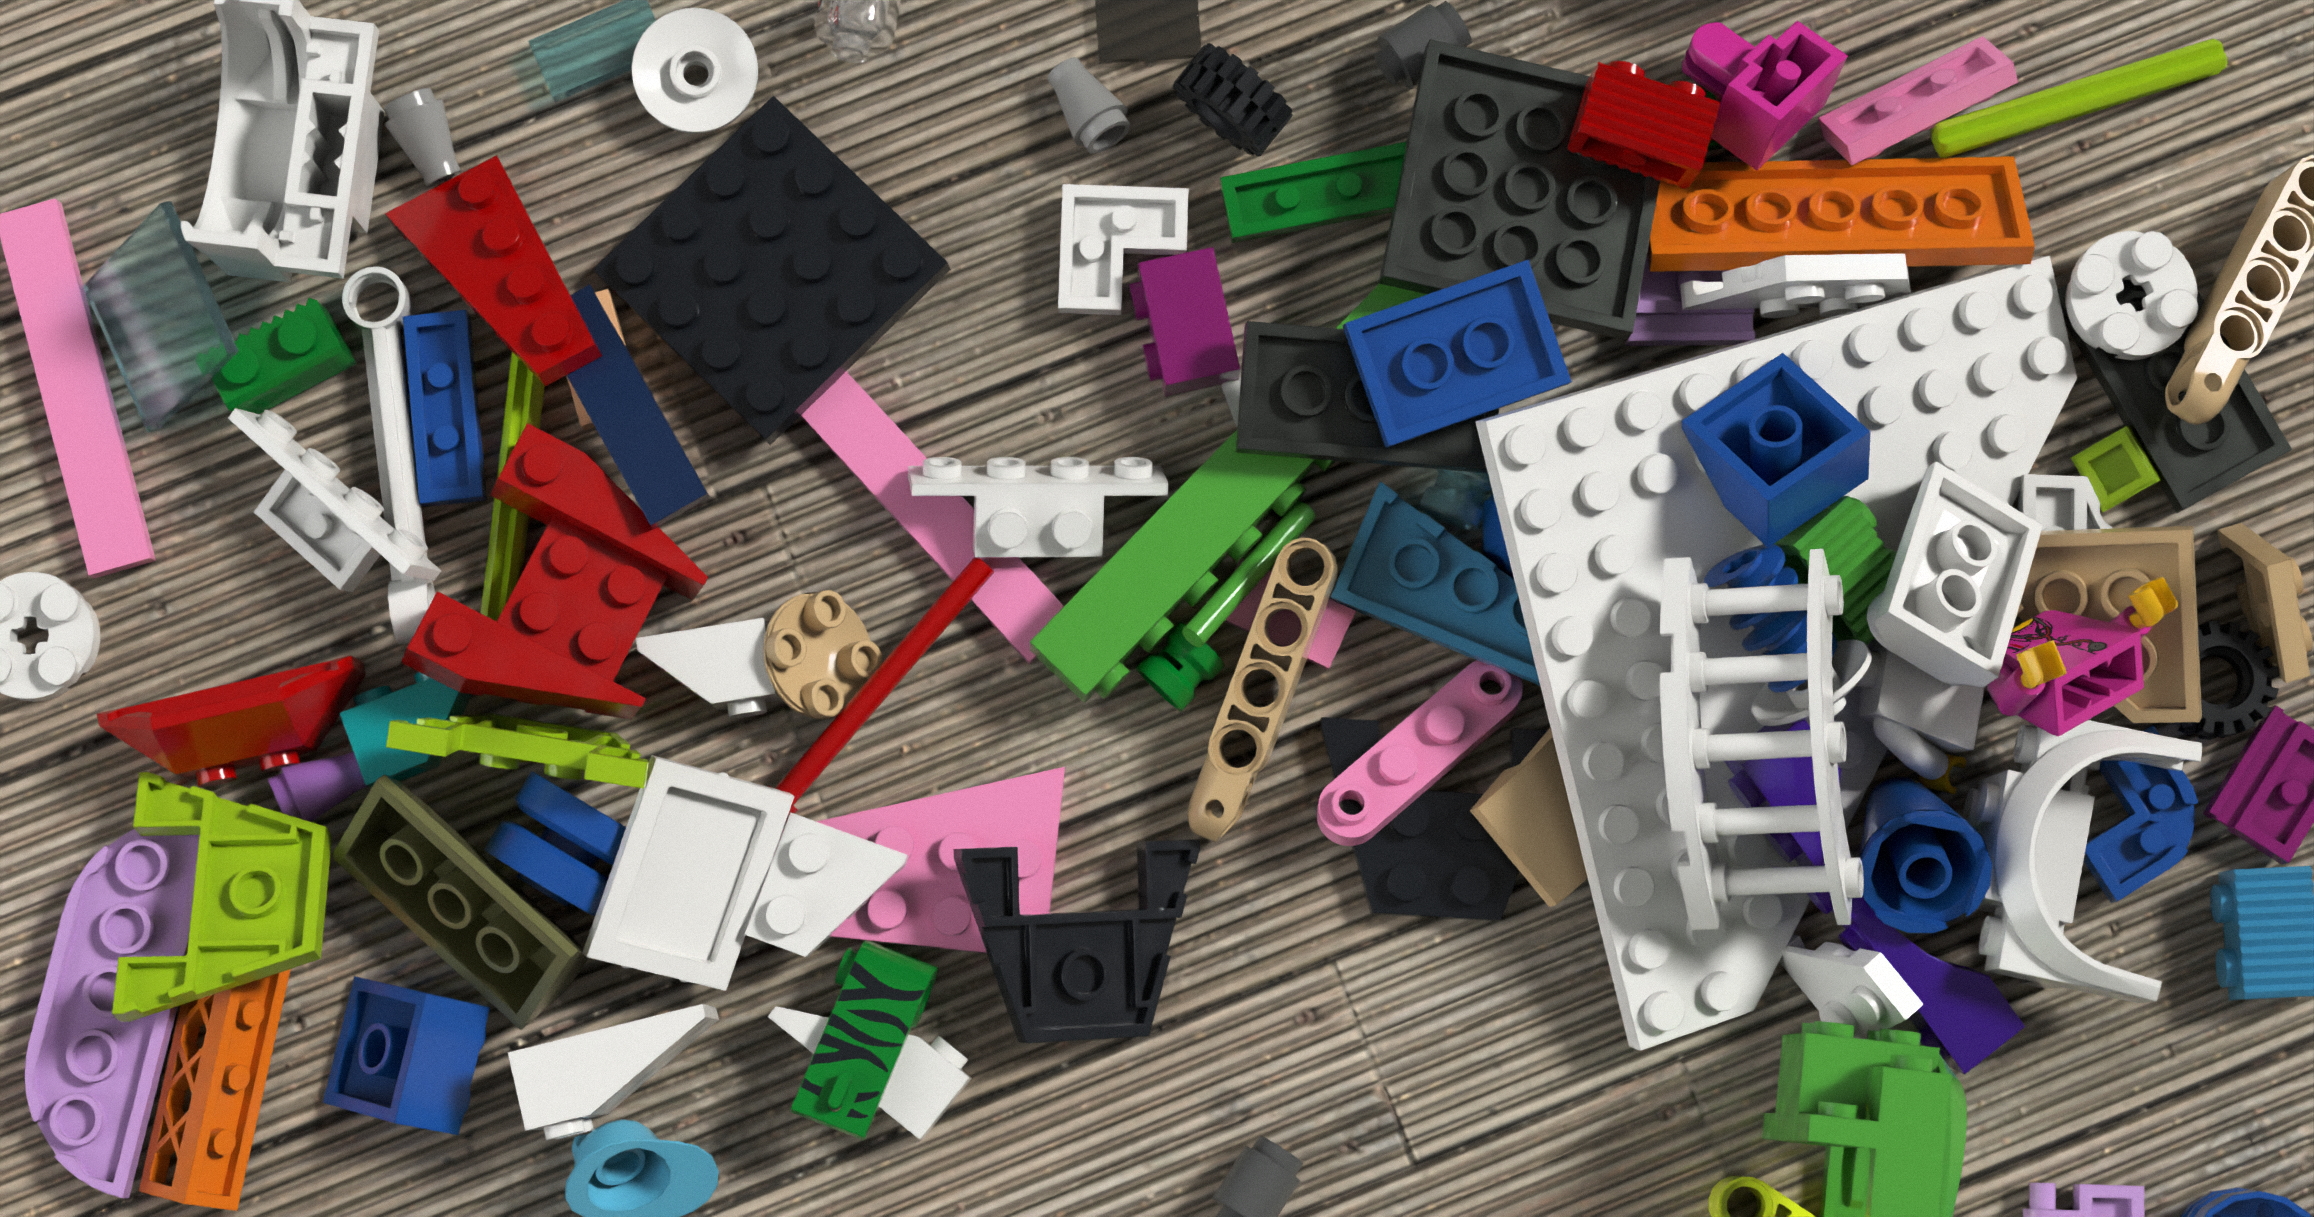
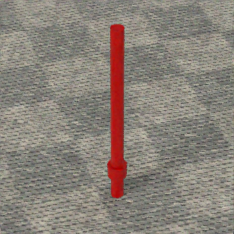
M974 556L774 788L789 792L795 796L788 817L790 812L795 814L798 811L794 804L994 574V571L979 557Z

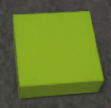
M2129 425L2071 457L2080 475L2088 477L2101 504L2100 509L2102 512L2109 510L2161 480Z

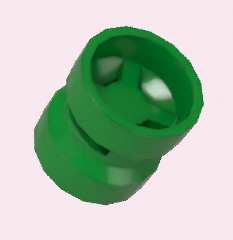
M1181 622L1167 635V645L1158 654H1149L1136 667V670L1143 679L1180 712L1195 698V688L1203 680H1212L1225 667L1223 660L1207 643L1202 647H1196L1185 639L1182 630L1186 625Z

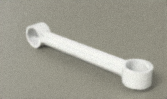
M367 267L357 271L346 282L342 293V303L348 317L362 331L384 520L393 528L396 526L405 528L426 544L421 504H419L414 442L400 330L404 327L403 316H410L412 314V298L406 286L395 273L383 267ZM378 282L394 286L399 291L397 308L392 315L378 322L362 320L356 308L360 293L367 286ZM389 563L391 581L388 584V603L392 628L398 644L410 643L436 592L431 580L403 575Z

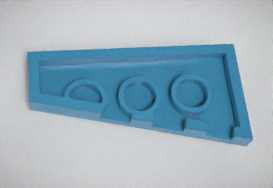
M1380 481L1330 598L1359 613L1485 664L1493 665L1505 670L1507 673L1540 686L1514 579L1498 569L1496 564L1478 551H1473L1448 533L1442 525L1424 512L1422 514L1401 499L1396 492Z

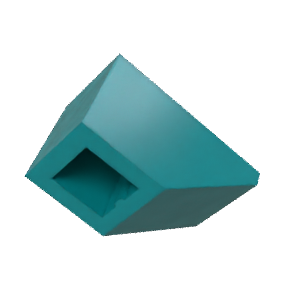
M417 672L414 675L416 684L392 693L390 686H381L354 697L353 701L356 707L339 714L366 786L372 788L376 780L384 774L402 782L438 768L443 758L442 756L386 748L389 722L391 720H405L408 723L416 724L417 718L429 717L450 720V716L463 715L472 694L458 692Z

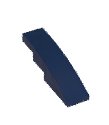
M589 284L571 294V297L602 357L571 372L567 377L649 524L655 529L708 499L710 495L681 447V443L592 286Z

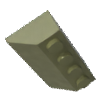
M385 774L376 780L331 857L512 1023L522 1030L567 991L589 959L582 953L584 948L570 933L561 928L528 898L520 888L516 887L484 858L473 845L461 837L427 803L417 797L402 782Z

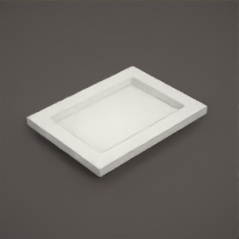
M651 755L645 788H640L582 953L588 958L621 965L625 969L634 968L679 979L683 983L692 982L726 991L746 936L744 934L770 868L795 796L789 792L730 777L724 772L716 773Z

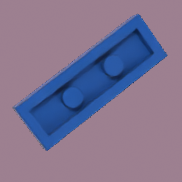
M467 310L403 316L419 504L423 507L486 501L487 493L470 314Z

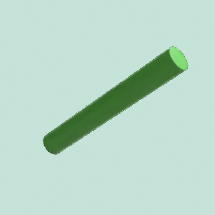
M1297 501L1183 628L1182 634L1190 644L1202 647L1274 566L1282 548L1292 540L1298 539L1314 521L1316 516L1309 505Z

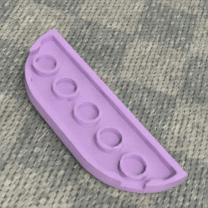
M133 829L109 846L105 845L88 862L76 879L62 912L28 1043L25 1061V1088L33 1121L38 1122L46 1141L56 1154L55 1158L64 1168L89 1186L120 1198L130 1197L178 1006L131 1022H119L112 1014L118 957L185 956L187 954L199 835L140 836Z

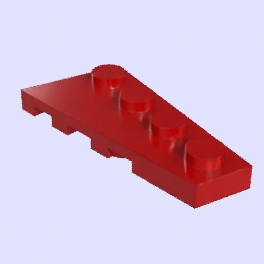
M497 155L385 213L392 226L403 238L407 239L420 252L424 260L438 274L444 277L458 292L464 302L484 319L505 345L545 386L602 357Z

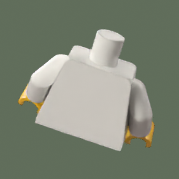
M1874 638L1869 646L1872 655L1870 666L1855 685L1862 687L1858 708L1859 717L1873 723L1875 736L1903 764L1919 774V780L1922 785L1928 789L1955 794L1957 788L1952 787L1949 782L1950 770L1952 766L1965 768L1967 760L1964 757L1945 754V752L1956 753L1974 750L1985 687L1970 685L1952 686L1941 682L1887 650Z

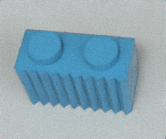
M2311 866L2233 869L2219 872L2220 884H2214L2211 888L2210 906L2214 921L2216 923H2223L2225 949H2218L2215 968L2219 985L2222 988L2228 987L2229 1001L2314 996V884Z

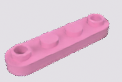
M1478 660L1469 664L1324 788L1317 807V822L1322 833L1332 842L1343 846H1356L1371 839L1513 717L1522 697L1523 687L1521 678ZM1486 680L1495 681L1500 685L1502 691L1494 695L1487 694L1481 689L1480 683ZM1352 799L1361 805L1362 811L1355 815H1349L1341 810L1339 804L1343 800Z

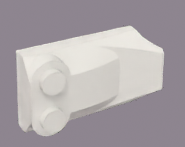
M1935 461L1926 469L1885 589L1872 600L1868 607L1867 621L1871 633L1877 642L1887 650L1941 682L1952 686L1970 685L1985 687L1999 677L2043 525Z

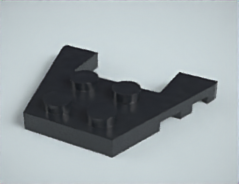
M1321 717L1320 732L1329 757L1333 779L1378 742L1379 721ZM1512 729L1510 731L1509 768L1519 765L1547 731ZM1426 791L1367 842L1352 846L1371 914L1500 921L1502 919L1520 871L1470 811L1483 794ZM1346 799L1341 802L1343 812L1346 814L1355 815L1362 811L1361 805L1355 800Z
M1199 839L1137 841L1139 907L1137 909L1021 915L1019 910L1018 847L953 849L955 864L1018 1042L1043 1043L1149 1036L1171 956L1167 955L1174 925L1176 918L1182 917L1187 899L1184 889L1191 864H1196L1200 852Z

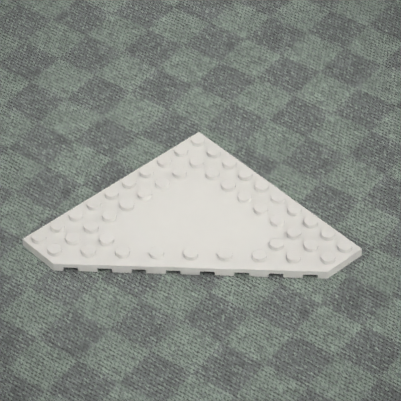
M2050 256L2033 257L2031 264L2002 266L1475 421L1629 1047L1641 1051L1754 1011L1783 955L1781 950L1787 947L1811 900L1807 893L1731 895L1730 902H1721L1718 929L1692 930L1687 914L1677 866L1678 862L1689 861L1684 831H1671L1662 742L1660 673L1671 671V636L1662 637L1660 635L1664 559L1691 557L1697 582L1701 584L1704 583V578L1709 570L1722 560L1750 547L1763 545V543L1724 507L1682 430V420L1781 353H1784L1871 431L1869 479L1844 496L1856 498L1870 509L1877 521V526L1874 530L1877 531V537L1884 542L1885 548L1898 551L1926 469L1935 461L2012 506L2021 488V476L2029 474L2077 380ZM1724 583L1719 586L1709 588V590L1726 589L1728 586L1726 583ZM1733 615L1711 616L1709 623H1701L1700 652H1705L1707 658L1760 656L1767 650L1766 647L1751 652L1744 649L1742 646L1743 639L1754 628L1750 626L1741 630L1732 629L1729 625V620ZM1767 682L1709 685L1707 692H1700L1701 729L1709 728L1711 735L1756 733L1765 725L1760 724L1752 714L1751 707L1757 693ZM1857 686L1844 696L1846 705L1834 716V722L1844 723L1846 732V761L1837 762L1841 769L1840 793L1846 830L1888 749L1875 736L1873 723L1859 717L1858 708L1862 687ZM1810 718L1805 719L1810 725ZM1714 761L1711 768L1704 769L1708 803L1716 802L1718 809L1746 808L1728 784V780L1734 774L1724 761ZM1765 834L1721 835L1719 841L1715 842L1719 863L1727 862L1730 869L1799 866L1795 859L1790 863L1786 862L1773 848Z

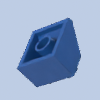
M1781 353L1682 420V430L1724 507L1767 548L1869 479L1871 431L1784 353Z
M354 976L323 1103L395 1124L459 1135L463 1115L466 1113L470 1103V1087L478 1054L486 1038V1022L490 1007Z

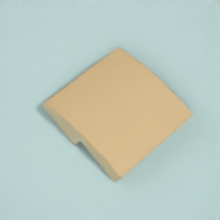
M1550 727L1519 765L1504 770L1470 811L1545 903L1552 907L1558 905L1587 879V873Z

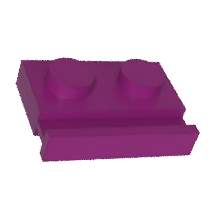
M2274 705L2269 707L2271 709L2269 713L2256 726L2202 814L2210 819L2217 820L2226 826L2228 831L2282 865L2291 861L2314 823V729L2301 721L2297 722L2283 713V709Z

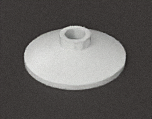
M685 8L662 16L643 33L637 43L632 59V79L640 102L654 119L676 131L706 133L718 130L732 123L748 107L757 87L758 62L755 49L749 37L729 17L709 9ZM694 65L702 66L708 72L707 80L698 86L690 85L684 79L686 70Z
M1843 640L1837 642L1838 647L1832 657L1834 716L1845 707L1846 700L1844 696L1855 687L1870 666L1872 655L1867 645L1862 641ZM1808 680L1791 690L1776 693L1768 688L1769 682H1767L1757 693L1751 707L1752 714L1756 720L1765 726H1778L1809 718Z

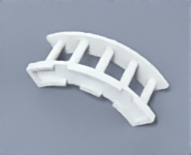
M1810 549L1808 584L1709 590L1707 583L1698 584L1691 557L1664 559L1660 635L1662 637L1671 636V671L1660 673L1663 757L1671 831H1684L1689 861L1678 862L1677 868L1692 930L1718 929L1721 902H1730L1731 895L1830 892L1837 925H1851L1852 898H1862L1864 875L1862 861L1860 857L1851 858L1838 775L1837 762L1846 761V732L1843 722H1834L1832 624L1834 615L1843 614V586L1840 575L1829 574L1824 549ZM1807 610V653L1707 658L1705 652H1700L1701 623H1709L1711 616ZM1808 680L1810 730L1711 735L1709 728L1701 729L1700 692H1707L1709 685ZM1812 757L1817 805L1718 809L1716 802L1708 803L1704 769L1711 768L1714 761ZM1820 831L1825 865L1730 869L1727 862L1719 863L1715 842L1719 841L1721 835Z

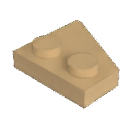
M2242 523L2218 529V537L2222 549L2229 548L2243 560L2246 582L2236 585L2235 589L2242 610L2247 617L2250 630L2261 636L2256 641L2257 645L2260 648L2269 646L2274 656L2267 658L2269 667L2278 666L2279 678L2285 683L2309 677L2307 652L2312 651L2313 640L2307 622L2300 615L2297 594L2303 592V579L2296 561L2292 557L2286 556Z

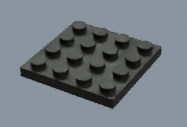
M1429 39L1424 51L1379 284L1430 294L1529 259L1551 323L1628 340L1633 333L1660 180L1657 181L1652 176L1644 177L1640 172L1632 173L1628 168L1620 169L1617 165H1608L1605 161H1596L1593 157H1584L1580 153H1572L1567 149L1586 83L1590 76Z

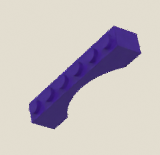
M1806 720L1778 726H1764L1757 732L1810 730V725ZM1812 757L1724 761L1734 774L1728 780V784L1746 808L1817 805ZM1838 766V775H1839V784H1840L1841 769H1840V767ZM1820 831L1765 834L1770 844L1786 862L1790 863L1795 859L1799 866L1825 865ZM1830 892L1807 893L1809 898L1823 913L1828 914L1831 911L1834 913ZM1863 896L1862 898H1852L1851 925H1842L1845 930L1839 934V938L1843 945L1850 950L1857 951L1861 948L1881 952L1923 1003L1909 1017L1917 1028V1033H1921L1920 1046L1940 1048L1939 1054L1947 1065L1965 1075L2025 1027L1988 975L1967 966L1943 961L1927 954L1900 934L1894 927L1884 924L1875 915Z

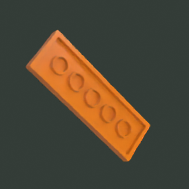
M2014 156L1864 159L1854 165H1851L1847 160L1767 161L1758 170H1755L1745 162H1704L1700 173L1689 188H1680L1676 184H1668L1664 180H1660L1647 258L1649 272L1733 270L1756 265L1762 261L1784 255L1905 254L1907 267L2031 264L2035 244Z

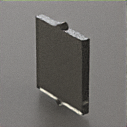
M1095 0L1099 64L1144 61L1146 66L1152 67L1156 64V60L1194 58L1201 49L1198 0Z

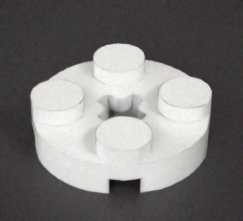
M2137 231L2117 232L2094 243L2081 255L2075 264L2076 266L2072 270L2071 280L2067 284L2065 293L2067 314L2079 337L2093 348L2097 349L2100 347L2107 353L2118 355L2115 358L2125 360L2145 359L2162 352L2182 336L2198 312L2197 283L2190 264L2184 255L2172 246L2168 237L2154 231L2146 233ZM2122 280H2131L2134 285H2141L2146 293V297L2141 300L2143 310L2135 311L2131 303L2119 304L2116 295L2124 289Z
M23 572L8 576L0 581V693L18 700L32 702L51 700L61 696L70 690L68 687L77 682L82 673L87 674L95 663L100 646V627L97 615L79 591L58 577L40 572ZM36 620L38 628L48 631L47 642L37 643L35 653L26 654L25 645L17 641L19 630L26 628L27 622Z

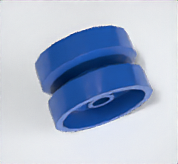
M531 771L515 797V801L521 811L546 827L539 836L514 821H501L484 850L518 871L516 877L566 907L571 903L595 917L609 877L593 867L599 858L613 866L626 827Z

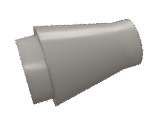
M1073 57L1064 60L1051 70L1047 79L1055 90L1075 144L1084 145L1089 153L1095 154L1111 148L1125 137L1131 126L1126 118L1127 107L1087 71L1078 58Z
M423 88L393 100L384 107L389 121L385 123L386 128L420 172L427 187L442 183L461 173L455 157L443 100H436L431 88Z

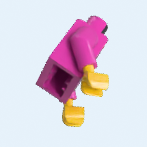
M2164 577L2153 579L2128 594L2133 606L2125 608L2110 622L2051 610L2044 611L2014 627L1999 677L1986 685L1987 691L1999 711L2006 716L2018 715L2046 732L2059 737L2144 689L2141 638L2164 615L2178 607V602Z

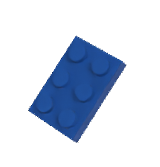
M1529 259L1352 320L1343 325L1385 448L1572 382Z

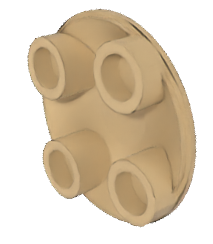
M831 590L804 593L792 597L776 610L766 629L763 652L769 680L779 697L790 708L809 718L823 720L835 718L882 664L881 651L874 642L870 641L867 630L860 618L845 604L843 598L838 593Z

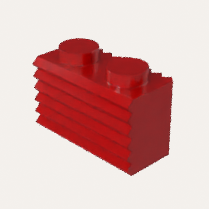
M1611 61L1606 65L1598 62L1587 80L1567 149L1572 153H1580L1584 157H1593L1596 161H1605L1608 165H1617L1620 169L1628 168L1632 173L1640 172L1644 177L1652 176L1657 181L1664 180L1666 183L1676 184L1680 188H1689L1703 167L1717 112L1720 108V102L1705 97L1706 92L1704 89L1691 82L1672 81L1667 85L1646 78L1644 70L1633 63Z

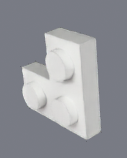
M1063 184L1058 313L1121 315L1123 254L1177 255L1187 253L1189 188Z

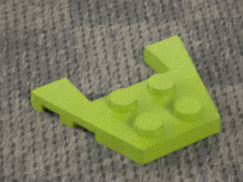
M494 713L450 716V720L430 717L417 718L416 724L408 723L405 720H391L389 722L386 748L446 757L458 750L481 753L480 764L502 769H518L519 762L532 761L544 763V774L548 776L580 780L583 779V774L585 773L584 779L642 789L646 785L649 761L640 758L641 754L638 751L630 750V744L617 733Z
M139 772L133 828L140 836L199 835L187 954L185 956L118 957L112 1014L119 1022H131L321 959L332 835L326 826L251 803L249 806L229 801L217 797L212 791L191 786V788L167 782L163 776L150 772Z

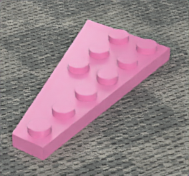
M1065 767L816 821L909 856L906 866L881 886L830 937L987 954L954 861L953 849L1018 847L1020 915L1050 913Z

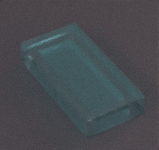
M623 0L528 41L555 102L632 70V59L637 43L647 28L656 21L647 0Z

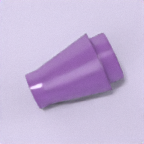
M353 751L341 756L281 767L283 773L268 779L281 812L310 822L358 790L368 787L364 782Z

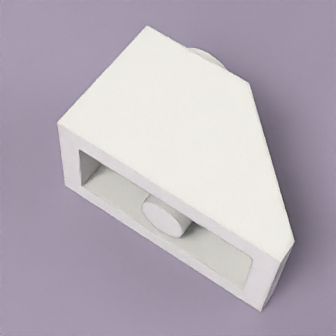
M764 618L636 638L637 650L647 660L716 710L728 709L729 718H743L764 714L767 712V702L780 701L779 695L769 680L764 662L763 646L768 626Z

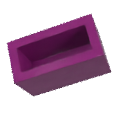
M1213 247L1139 262V282L1130 283L1129 291L1136 321L1148 319L1153 342L1142 345L1149 381L1161 380L1164 395L1167 397L1222 385L1224 382L1239 380L1240 365Z

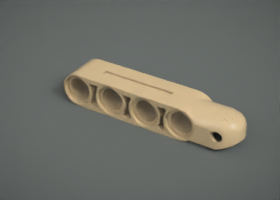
M2313 155L2301 159L2274 178L2265 187L2187 333L2184 343L2185 352L2165 388V401L2167 408L2173 414L2189 424L2198 425L2209 422L2226 405L2249 360L2258 355L2265 347L2314 253ZM2273 235L2279 240L2282 247L2277 244ZM2247 284L2253 289L2256 298L2250 293ZM2220 333L2227 339L2230 348L2224 344ZM2181 391L2187 392L2180 402L2178 398Z
M1303 537L1292 540L1282 548L1277 556L1210 736L1208 753L1188 808V823L1191 831L1207 840L1217 842L1241 818L1258 772L1264 769L1271 757L1334 588L1338 573L1336 557L1327 546L1315 539ZM1302 551H1316L1323 558V575L1313 585H1298L1291 576V562ZM1290 610L1295 612L1300 618L1302 625L1301 635L1293 644L1281 647L1276 645L1269 637L1268 626L1271 618L1276 613ZM1261 670H1268L1273 673L1279 684L1277 698L1273 703L1265 707H1257L1251 703L1246 693L1248 679L1255 672ZM1238 730H1244L1251 734L1257 747L1256 756L1245 767H1235L1229 763L1223 750L1227 737ZM1216 800L1221 802L1224 807V812L1220 818L1214 816L1211 811V806Z

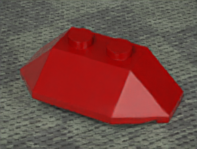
M350 655L139 705L97 713V718L101 728L172 773L190 780L197 779L198 787L215 786L236 780L235 770L260 764L261 772L263 773L281 771L283 766L300 763L298 755L317 751L340 716L339 713L344 710L363 681L366 672L364 663Z

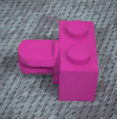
M1798 20L1777 40L1771 35H1767L1756 47L1722 23L1715 22L1707 23L1697 28L1683 58L1682 71L1721 99L1710 138L1749 166L1758 170L1825 106L1848 55Z

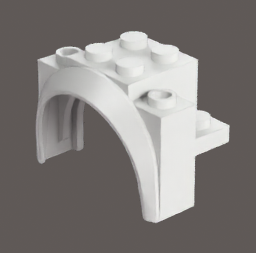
M214 0L222 42L221 89L217 130L203 205L194 227L188 221H181L184 239L200 252L206 254L230 276L291 282L292 273L344 279L350 232L368 233L385 111L370 92L379 29L374 23L310 16L299 0Z
M2091 720L2085 721L2059 737L2046 732L2030 722L2029 725H2021L2014 747V762L2022 764L2021 771L2006 770L1980 780L1978 789L1970 788L1963 809V818L1982 836L1992 862L1990 888L1980 906L1976 909L1995 913L1994 917L1987 916L1985 918L1979 939V953L1987 956L1984 971L2021 979L2020 984L2042 989L2062 987L2134 1003L2157 1001L2161 989V981L2096 961L2081 952L2063 935L2064 926L2073 922L2095 796L2088 795L2089 786L2085 785L2088 769L2099 770L2100 761L2106 760L2129 761L2179 772L2182 771L2185 760L2201 761L2202 743Z

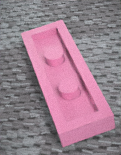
M1981 36L1819 117L1818 120L1823 138L1851 165L1864 159L1873 158L1882 153L1884 149L1918 132L1929 130L1938 122L1974 104L1983 103L1991 99L1996 93L2018 83L2014 62L1986 38Z

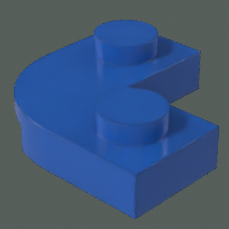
M2154 725L2142 730L2143 732L2159 735ZM2122 760L2100 761V772L2128 813L2127 817L2087 841L2084 863L2110 903L2118 902L2169 870L2187 854L2188 850L2186 848L2192 838L2195 824L2194 804H2197L2198 800L2194 788L2183 770L2178 772Z

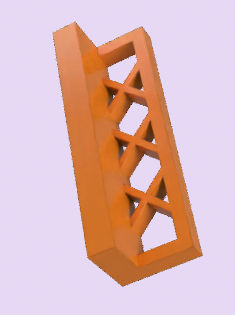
M291 969L180 1005L139 1192L182 1204L238 1210ZM205 1024L206 1034L204 1043L198 1050L196 1042L199 1029ZM190 1087L192 1097L189 1110L184 1115L182 1109L185 1091ZM175 1152L177 1164L172 1184L165 1183L171 1155Z

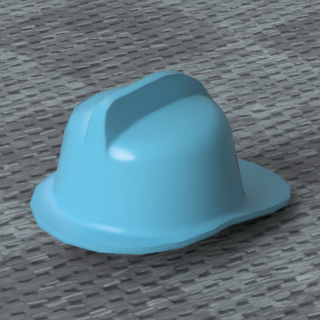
M620 1119L607 1122L592 1130L589 1134L574 1137L572 1153L575 1163L574 1169L566 1181L565 1199L571 1210L583 1217H681L694 1212L710 1199L718 1185L719 1170L712 1155L699 1146L680 1141L659 1140L649 1128L635 1120Z

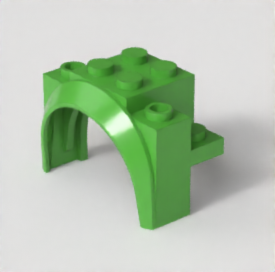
M1822 1021L1802 1023L1801 1033L1783 1035L1775 1113H1764L1762 1139L1826 1146L1820 1217H1953L1964 1159L1967 1105L1964 1088L1939 1054L1940 1048L1920 1046L1921 1033L1892 1029L1868 1030L1867 1039L1853 1038L1854 1025Z

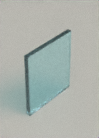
M171 201L159 203L83 286L147 432L159 430L239 352L193 248L184 239L180 219Z

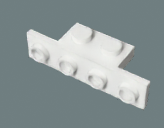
M237 408L234 409L228 419L285 469L254 513L338 589L353 592L380 555L403 575L431 581L437 578L441 570L424 556L428 550L426 544L405 528L400 526L393 528L380 517L384 510L382 505L363 490L356 487L349 489L336 478L340 472L339 467L328 457L312 448H308L306 451L293 439L297 431L289 422L269 410H264L262 415Z
M932 457L925 459L923 466H908V480L912 496H974L973 551L975 557H1102L1104 496H1168V481L1162 467L1152 466L1151 460L1140 457L1118 458L1114 461V466H1089V461L1077 457L1055 458L1051 460V466H1025L1024 460L1014 457L991 458L987 461V466H962V462L955 458Z

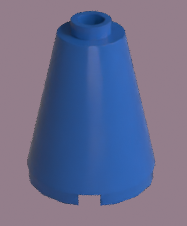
M1890 778L1881 782L1873 789L1867 801L1859 857L1862 861L1864 875L1863 898L1875 915L1884 924L1907 933H1935L1947 929L1946 923L1959 917L1964 912L1967 917L1980 906L1990 888L1992 862L1986 843L1980 833L1924 785L1912 778Z

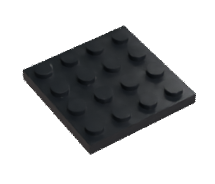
M772 96L593 270L631 310L749 426L771 445L951 269L948 262L775 96Z

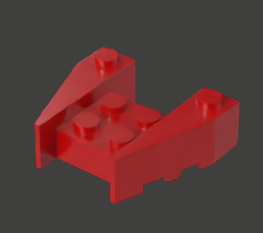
M527 423L503 467L490 496L546 524L547 527L497 622L437 591L413 635L401 663L461 693L483 696V694L518 699V702L536 705H542L543 703L582 709L586 713L632 720L643 706L646 698L613 681L662 586L664 585L693 601L705 585L708 576L659 527L655 529L651 527L643 511L586 453Z

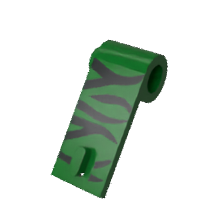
M868 940L862 943L859 950L848 947L835 977V984L843 987L792 1104L791 1112L864 1141L912 1027L915 1028L926 1008L935 984L938 967ZM841 1106L840 1110L836 1112L831 1111L829 1109V1107L832 1109H838Z

